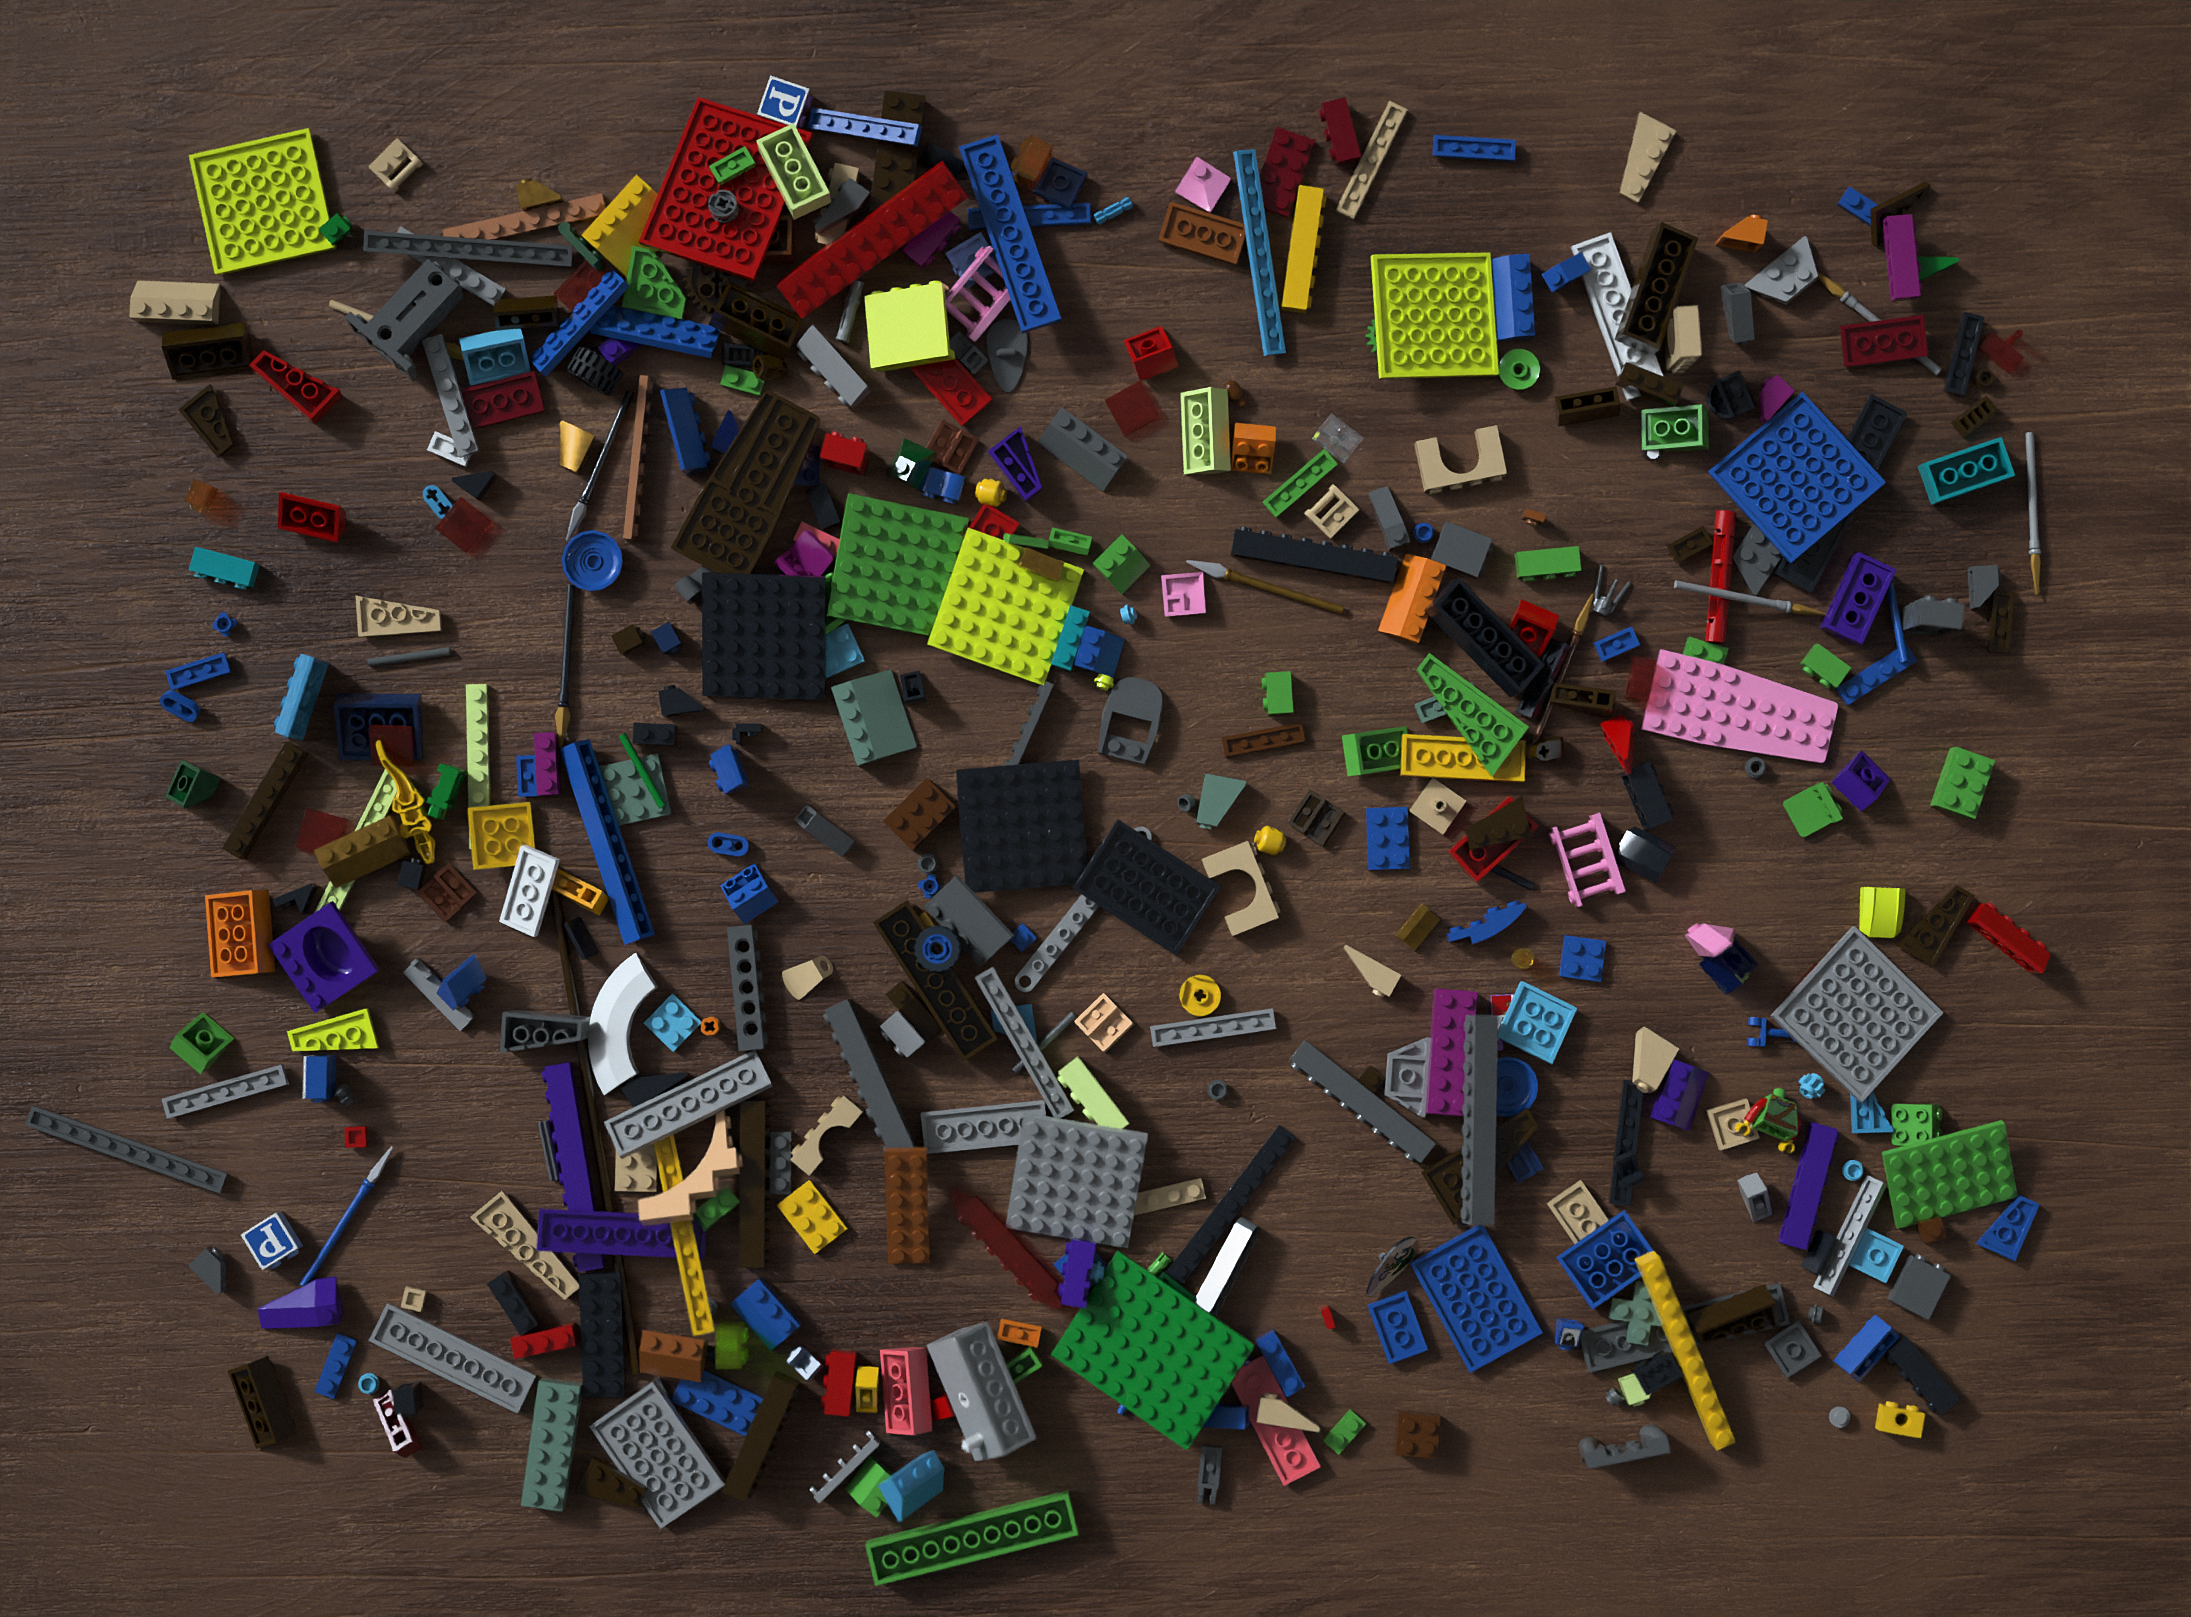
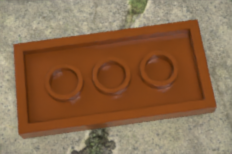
M1170 201L1158 242L1237 265L1246 233L1243 223Z

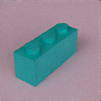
M195 546L189 571L194 572L195 577L205 580L207 576L215 578L214 582L226 585L228 581L235 583L234 587L246 590L247 587L254 588L260 564Z
M1070 605L1051 666L1071 672L1090 611Z

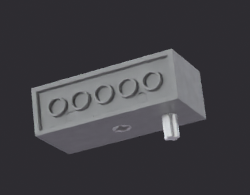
M988 1321L958 1329L927 1345L965 1436V1440L962 1441V1448L967 1453L971 1451L975 1461L1003 1456L1036 1439Z

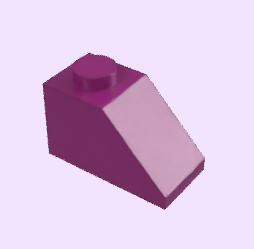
M1777 374L1773 378L1768 377L1760 385L1763 387L1759 392L1760 422L1763 424L1795 392Z

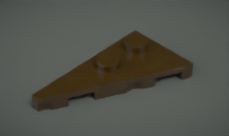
M1924 182L1871 208V243L1873 245L1879 246L1882 243L1880 239L1884 235L1883 220L1887 216L1907 215L1912 210L1910 207L1917 198L1922 199L1926 195L1927 191L1931 188L1930 184Z

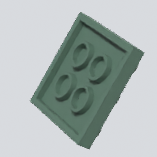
M659 754L640 757L666 803L660 809L632 760L599 766L619 826L672 814Z

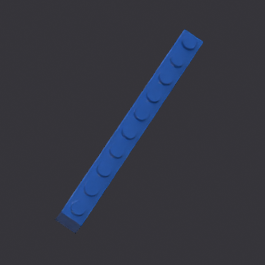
M587 739L565 746L559 750L624 945L655 935L591 741Z

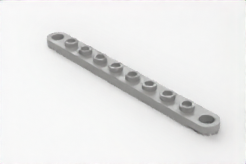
M1137 827L1134 829L1137 832L1144 831L1147 834V838L1151 840V833L1147 828ZM1083 895L1079 897L1016 976L1015 986L1018 990L1028 992L1034 988L1099 905ZM1022 976L1030 977L1031 984L1029 987L1023 988L1019 984V979Z

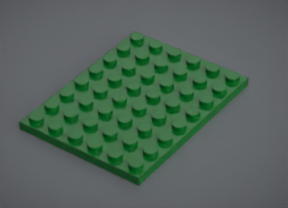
M1118 1250L1106 1267L1103 1279L1098 1280V1283H1096L1087 1297L1086 1308H1080L1051 1355L1187 1451L1250 1355L1255 1344Z

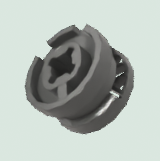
M719 190L716 194L711 195L708 204L712 217L720 223H729L735 220L739 213V205L734 194L727 190Z

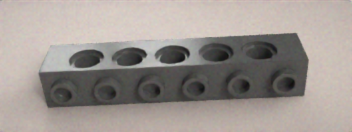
M754 925L727 927L739 1051L766 1048L765 1044H768L769 1040L768 1032H764L763 1026L767 1020L766 1012L762 1011L761 1006L765 999L764 991H760L759 982H762L763 979L762 971L758 970L757 962L761 960L760 950L756 949L755 941L759 940L758 930L754 929ZM744 940L750 946L749 950L745 953L739 949L740 942ZM744 961L750 962L752 966L749 973H744L741 970V964ZM746 982L753 984L754 989L750 994L745 993L743 990V985ZM748 1002L753 1003L756 1007L753 1014H748L745 1011V1006ZM750 1023L757 1025L758 1030L754 1035L749 1034L747 1031V1026Z

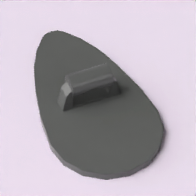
M1010 319L1000 320L993 324L987 335V349L994 377L1002 390L1007 393L1013 391L1021 377L1028 340L1027 334H1022L1019 323Z

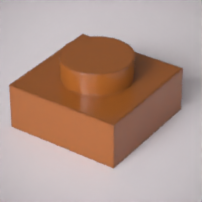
M1525 509L1521 519L1526 520L1525 523L1528 525L1537 526L1544 522L1546 514Z

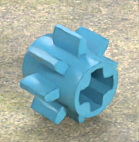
M1808 1073L1807 1076L1804 1075L1799 1080L1801 1084L1799 1090L1808 1099L1813 1097L1816 1099L1817 1096L1820 1097L1825 1092L1823 1088L1824 1080L1815 1073L1811 1075Z

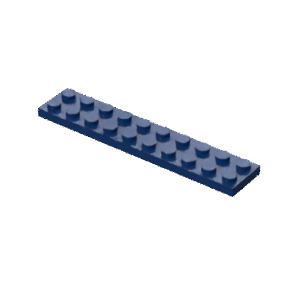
M998 134L959 146L1022 334L1061 322L1054 296Z

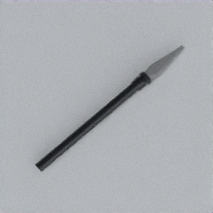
M626 391L587 485L580 496L581 498L578 499L577 505L573 508L566 538L567 542L586 515V508L590 504L592 491L634 396L632 391Z

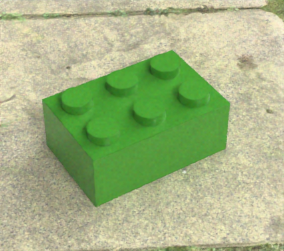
M1959 747L1950 748L1930 806L1968 820L1975 819L1995 760Z

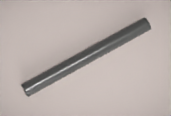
M450 647L370 658L368 659V666L451 655Z
M1072 1011L1037 1044L1041 1051L1077 1018ZM1020 1060L1012 1069L1018 1074L1025 1065Z

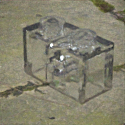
M1332 413L1312 438V440L1343 463L1348 460L1364 439Z

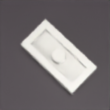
M436 431L427 449L429 452L467 467L471 455L462 458L458 457L453 439Z

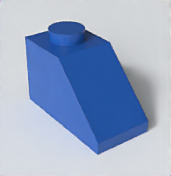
M1580 252L1541 275L1551 292H1558L1592 269L1583 253Z

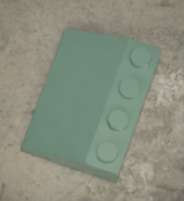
M891 669L831 687L858 767L917 748Z

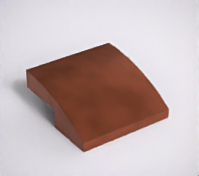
M941 419L925 448L937 453L933 462L960 475L979 439Z
M448 863L433 876V879L417 891V894L446 923L477 892Z

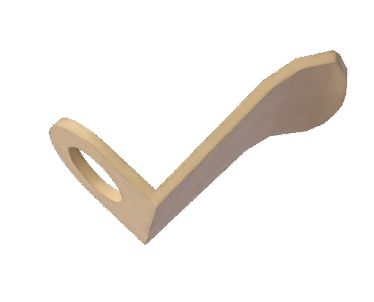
M819 956L782 971L784 984L791 995L800 1000L824 978L832 974L833 965L827 957ZM821 961L826 962L828 971H824L821 968Z

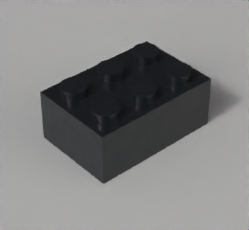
M1647 762L1632 768L1631 773L1628 775L1625 771L1620 773L1643 830L1651 829L1673 820L1672 815L1674 812L1672 806L1665 801L1664 796L1666 793L1662 784L1657 782L1656 776L1658 774L1654 765H1650Z

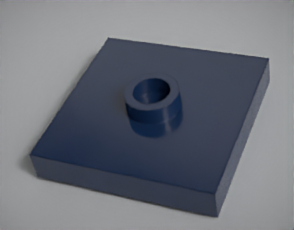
M1051 157L1033 193L1071 210L1088 177V173Z

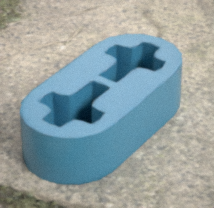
M429 485L423 490L424 500L440 519L447 521L455 516L454 505L437 486ZM429 491H437L435 495L439 499V501L436 502L432 498L429 499ZM443 504V506H445L446 508L450 507V509L448 510L450 514L441 515L443 510L439 505Z

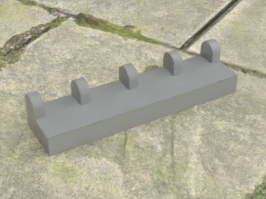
M420 958L414 959L411 965L403 972L459 1031L466 1028L476 1018L466 1005L463 1008L458 1007L453 1011L436 994L442 981Z
M871 1431L866 1433L871 1440L862 1449L856 1443L852 1446L857 1454L848 1463L842 1458L838 1460L842 1468L832 1478L827 1473L823 1475L827 1483L819 1491L814 1486L809 1488L815 1495L814 1498L818 1503L834 1490L880 1444L879 1439Z

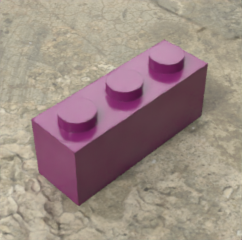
M949 211L912 238L902 250L903 255L921 270L925 266L928 268L934 262L935 257L933 256L938 250L941 252L947 246V239L951 235L955 236L960 230V218Z
M556 732L534 733L537 795H562L558 734Z

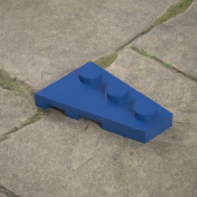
M2018 1195L1975 1244L2016 1261L2040 1204Z

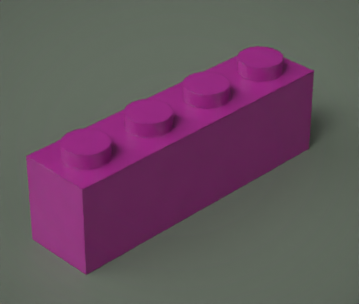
M1912 214L1887 216L1883 220L1890 300L1891 302L1916 300L1923 290L1922 282L1919 281L1918 277L1921 267L1916 257L1918 252V241L1914 237L1916 221L1913 220Z

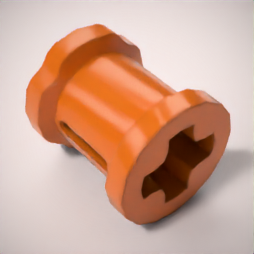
M716 1017L705 1018L700 1024L701 1031L705 1035H715L721 1029V1023ZM714 1022L713 1027L715 1030L708 1031L706 1023Z

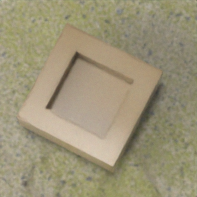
M406 1286L401 1307L422 1312L427 1291Z

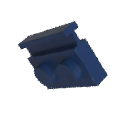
M1528 1140L1518 1149L1510 1161L1506 1163L1517 1183L1544 1169Z

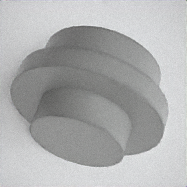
M1838 1406L1830 1411L1829 1420L1835 1427L1842 1428L1848 1425L1850 1413L1844 1407Z

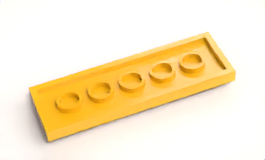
M1403 734L1400 776L1523 783L1525 781L1526 741L1519 740L1491 777L1463 737Z

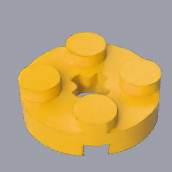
M1195 975L1188 978L1182 984L1179 998L1182 1006L1188 1013L1195 1016H1205L1212 1013L1218 1007L1221 992L1218 984L1212 978L1205 975ZM1199 989H1202L1203 994L1206 995V998H1202L1201 1001H1197V997L1194 996V993L1199 992Z

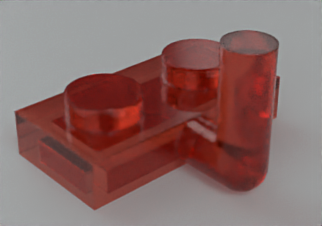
M2020 329L2016 330L2005 341L1991 332L1977 349L2005 372L2011 374L2024 358L2011 347L2017 339L2023 336V331Z

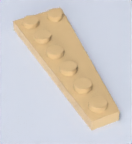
M503 1190L470 1217L564 1300L579 1289V1281L555 1252L536 1251V1229Z

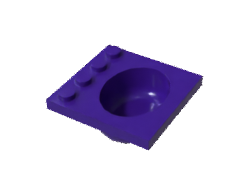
M333 901L268 944L314 1013L380 970Z

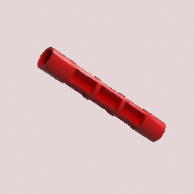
M1718 510L1715 513L1710 587L1730 591L1736 512ZM1709 595L1705 642L1726 643L1729 599Z

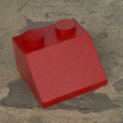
M1162 326L1123 340L1140 381L1150 379L1155 375L1178 367L1173 347Z
M1521 599L1508 627L1540 659L1556 628L1559 615Z

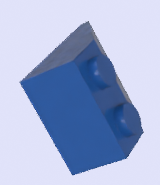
M728 744L711 754L712 760L709 761L712 771L717 772L719 779L716 780L720 792L724 791V794L727 795L750 786L736 747Z

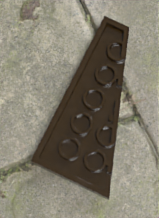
M1528 1108L1496 1126L1495 1177L1539 1127ZM1462 1147L1421 1171L1453 1225L1461 1217V1209L1463 1208V1198L1461 1196V1189L1463 1187V1177L1461 1174L1463 1167Z

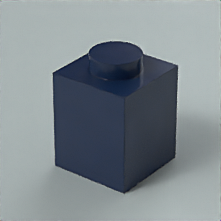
M670 622L651 631L663 654L669 653L671 656L681 650L680 646L683 643Z

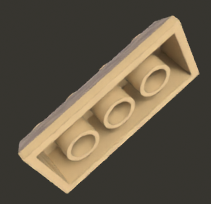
M137 281L130 298V318L136 322L218 325L220 284Z

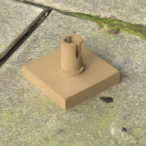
M1431 778L1409 812L1443 835L1466 803V800L1436 779Z

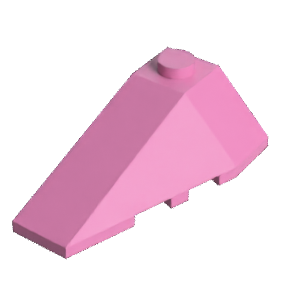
M1696 923L1688 929L1689 933L1685 937L1699 956H1716L1732 944L1736 931L1734 928L1710 924L1699 925Z

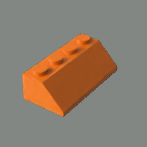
M1405 554L1378 631L1417 645L1429 616L1424 610L1435 599L1446 565L1428 558Z

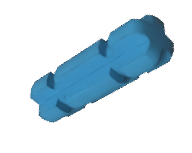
M1126 197L1120 203L1117 202L1105 208L1103 212L1095 213L1094 218L1098 224L1106 222V219L1110 220L1123 213V210L1131 209L1133 204L1130 198Z

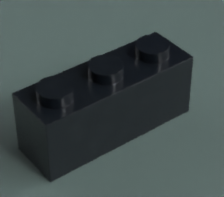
M509 1270L487 1283L520 1336L542 1322Z

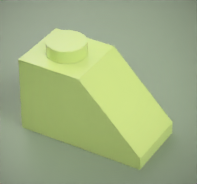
M1633 1373L1618 1378L1626 1403L1629 1405L1639 1406L1645 1403V1399L1650 1397L1651 1394L1645 1395Z

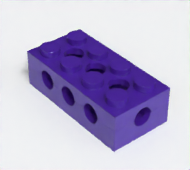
M1860 552L1854 554L1820 626V630L1855 646L1863 644L1896 569ZM1864 576L1869 578V585L1863 582ZM1855 595L1860 596V604L1855 601ZM1847 613L1851 614L1853 618L1852 623L1847 621Z

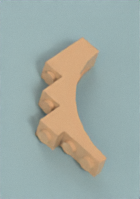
M725 1110L716 1113V1124L712 1142L698 1167L683 1182L671 1190L654 1197L639 1200V1216L643 1226L693 1220V1213H696V1199L717 1197L716 1190H719V1176L740 1174L739 1167L743 1166L742 1155L738 1154L736 1148H733L732 1136H729L728 1129L732 1128L731 1117L726 1115Z

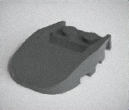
M1135 677L1123 678L1115 683L1101 715L1098 753L1146 764L1147 757L1153 748L1162 723L1161 717L1164 700L1158 686L1150 681ZM1112 712L1152 722L1147 743L1107 734Z

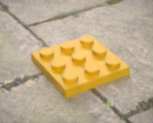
M530 802L467 808L473 870L515 866L521 845L535 848Z

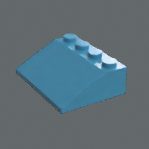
M300 654V657L296 658L294 662V675L289 678L287 684L289 689L287 696H284L281 701V714L277 716L274 722L276 733L303 741L329 664L328 662L304 654Z

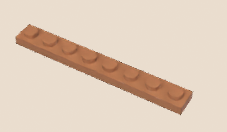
M601 193L447 228L442 231L443 236L499 240L556 227L562 222L574 223L596 218L606 209V205Z
M640 375L623 534V539L626 541H634L635 536H638L639 524H636V519L641 513V504H638V499L643 493V484L640 483L641 475L645 473V463H642L643 455L647 453V443H644L645 435L649 433V422H646L647 414L651 413L649 394L653 393V382H651L649 376Z

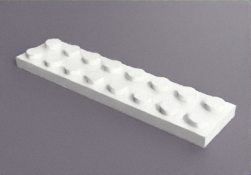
M1611 232L1573 245L1571 247L1573 255L1582 252L1592 269L1581 277L1617 375L1619 376L1622 366L1628 362L1663 376L1655 353L1649 355L1614 340L1632 289ZM1622 388L1626 400L1642 396Z

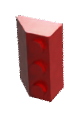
M279 493L278 529L338 543L346 527V512L341 506L288 493Z

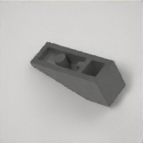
M1388 486L1369 492L1368 495L1388 551L1407 545L1410 540Z

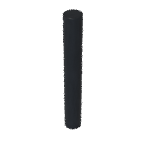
M1497 864L1490 870L1529 890H1532L1535 884Z

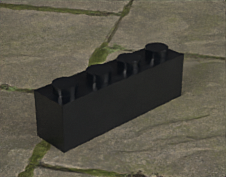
M1899 1334L1900 1337L1889 1348L1884 1358L1891 1366L1896 1365L1899 1368L1898 1374L1905 1382L1909 1380L1912 1383L1913 1387L1911 1389L1919 1398L1922 1396L1927 1401L1925 1405L1933 1414L1937 1412L1943 1415L1960 1398L1905 1335Z

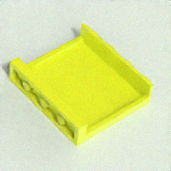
M931 281L929 285L923 286L921 284L910 285V288L906 289L896 287L890 289L891 291L889 292L874 291L871 295L865 296L870 365L873 370L882 372L955 359V353L950 349L945 299V291L949 290V287L941 281Z

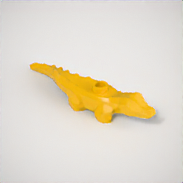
M378 740L376 742V749L379 759L393 778L397 788L392 810L400 813L402 820L400 834L403 838L413 836L416 849L426 864L434 863L435 840L428 833L431 830L432 824L426 815L423 805L425 799L414 787L410 778L387 757L381 740Z

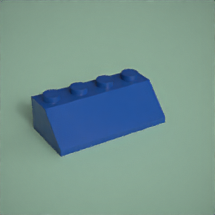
M1530 254L1507 255L1491 259L1497 342L1532 340L1535 336Z
M687 388L660 390L681 471L688 476L710 470L709 464L712 461L709 451L705 452L703 444L707 442L704 432L699 430L698 424H701L699 413L695 412L693 405L696 404L693 392L689 393Z

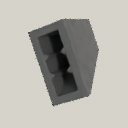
M1741 282L1721 285L1720 290L1729 338L1736 344H1746L1749 342L1748 340H1754L1751 291Z
M808 804L804 806L794 819L803 829L842 857L851 850L854 840Z

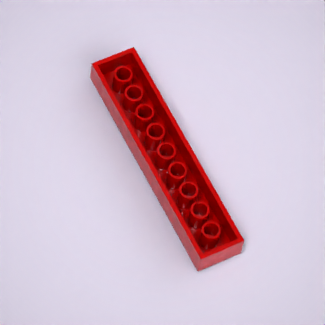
M941 161L778 280L777 287L802 319L968 198L967 193L944 161Z

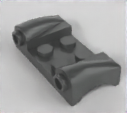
M1648 1424L1640 1430L1641 1442L1631 1440L1627 1441L1626 1445L1623 1446L1610 1444L1604 1447L1597 1438L1589 1436L1580 1440L1579 1450L1582 1463L1586 1462L1587 1468L1590 1469L1670 1453L1668 1438L1659 1426Z

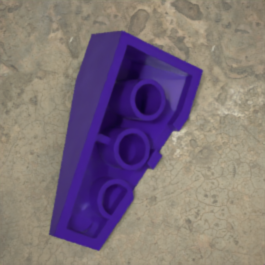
M337 1276L315 1279L309 1282V1284L297 1288L291 1293L257 1309L261 1329L319 1327L339 1324L344 1316Z

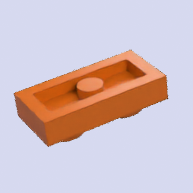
M1001 1318L997 1340L1038 1347L1042 1326Z

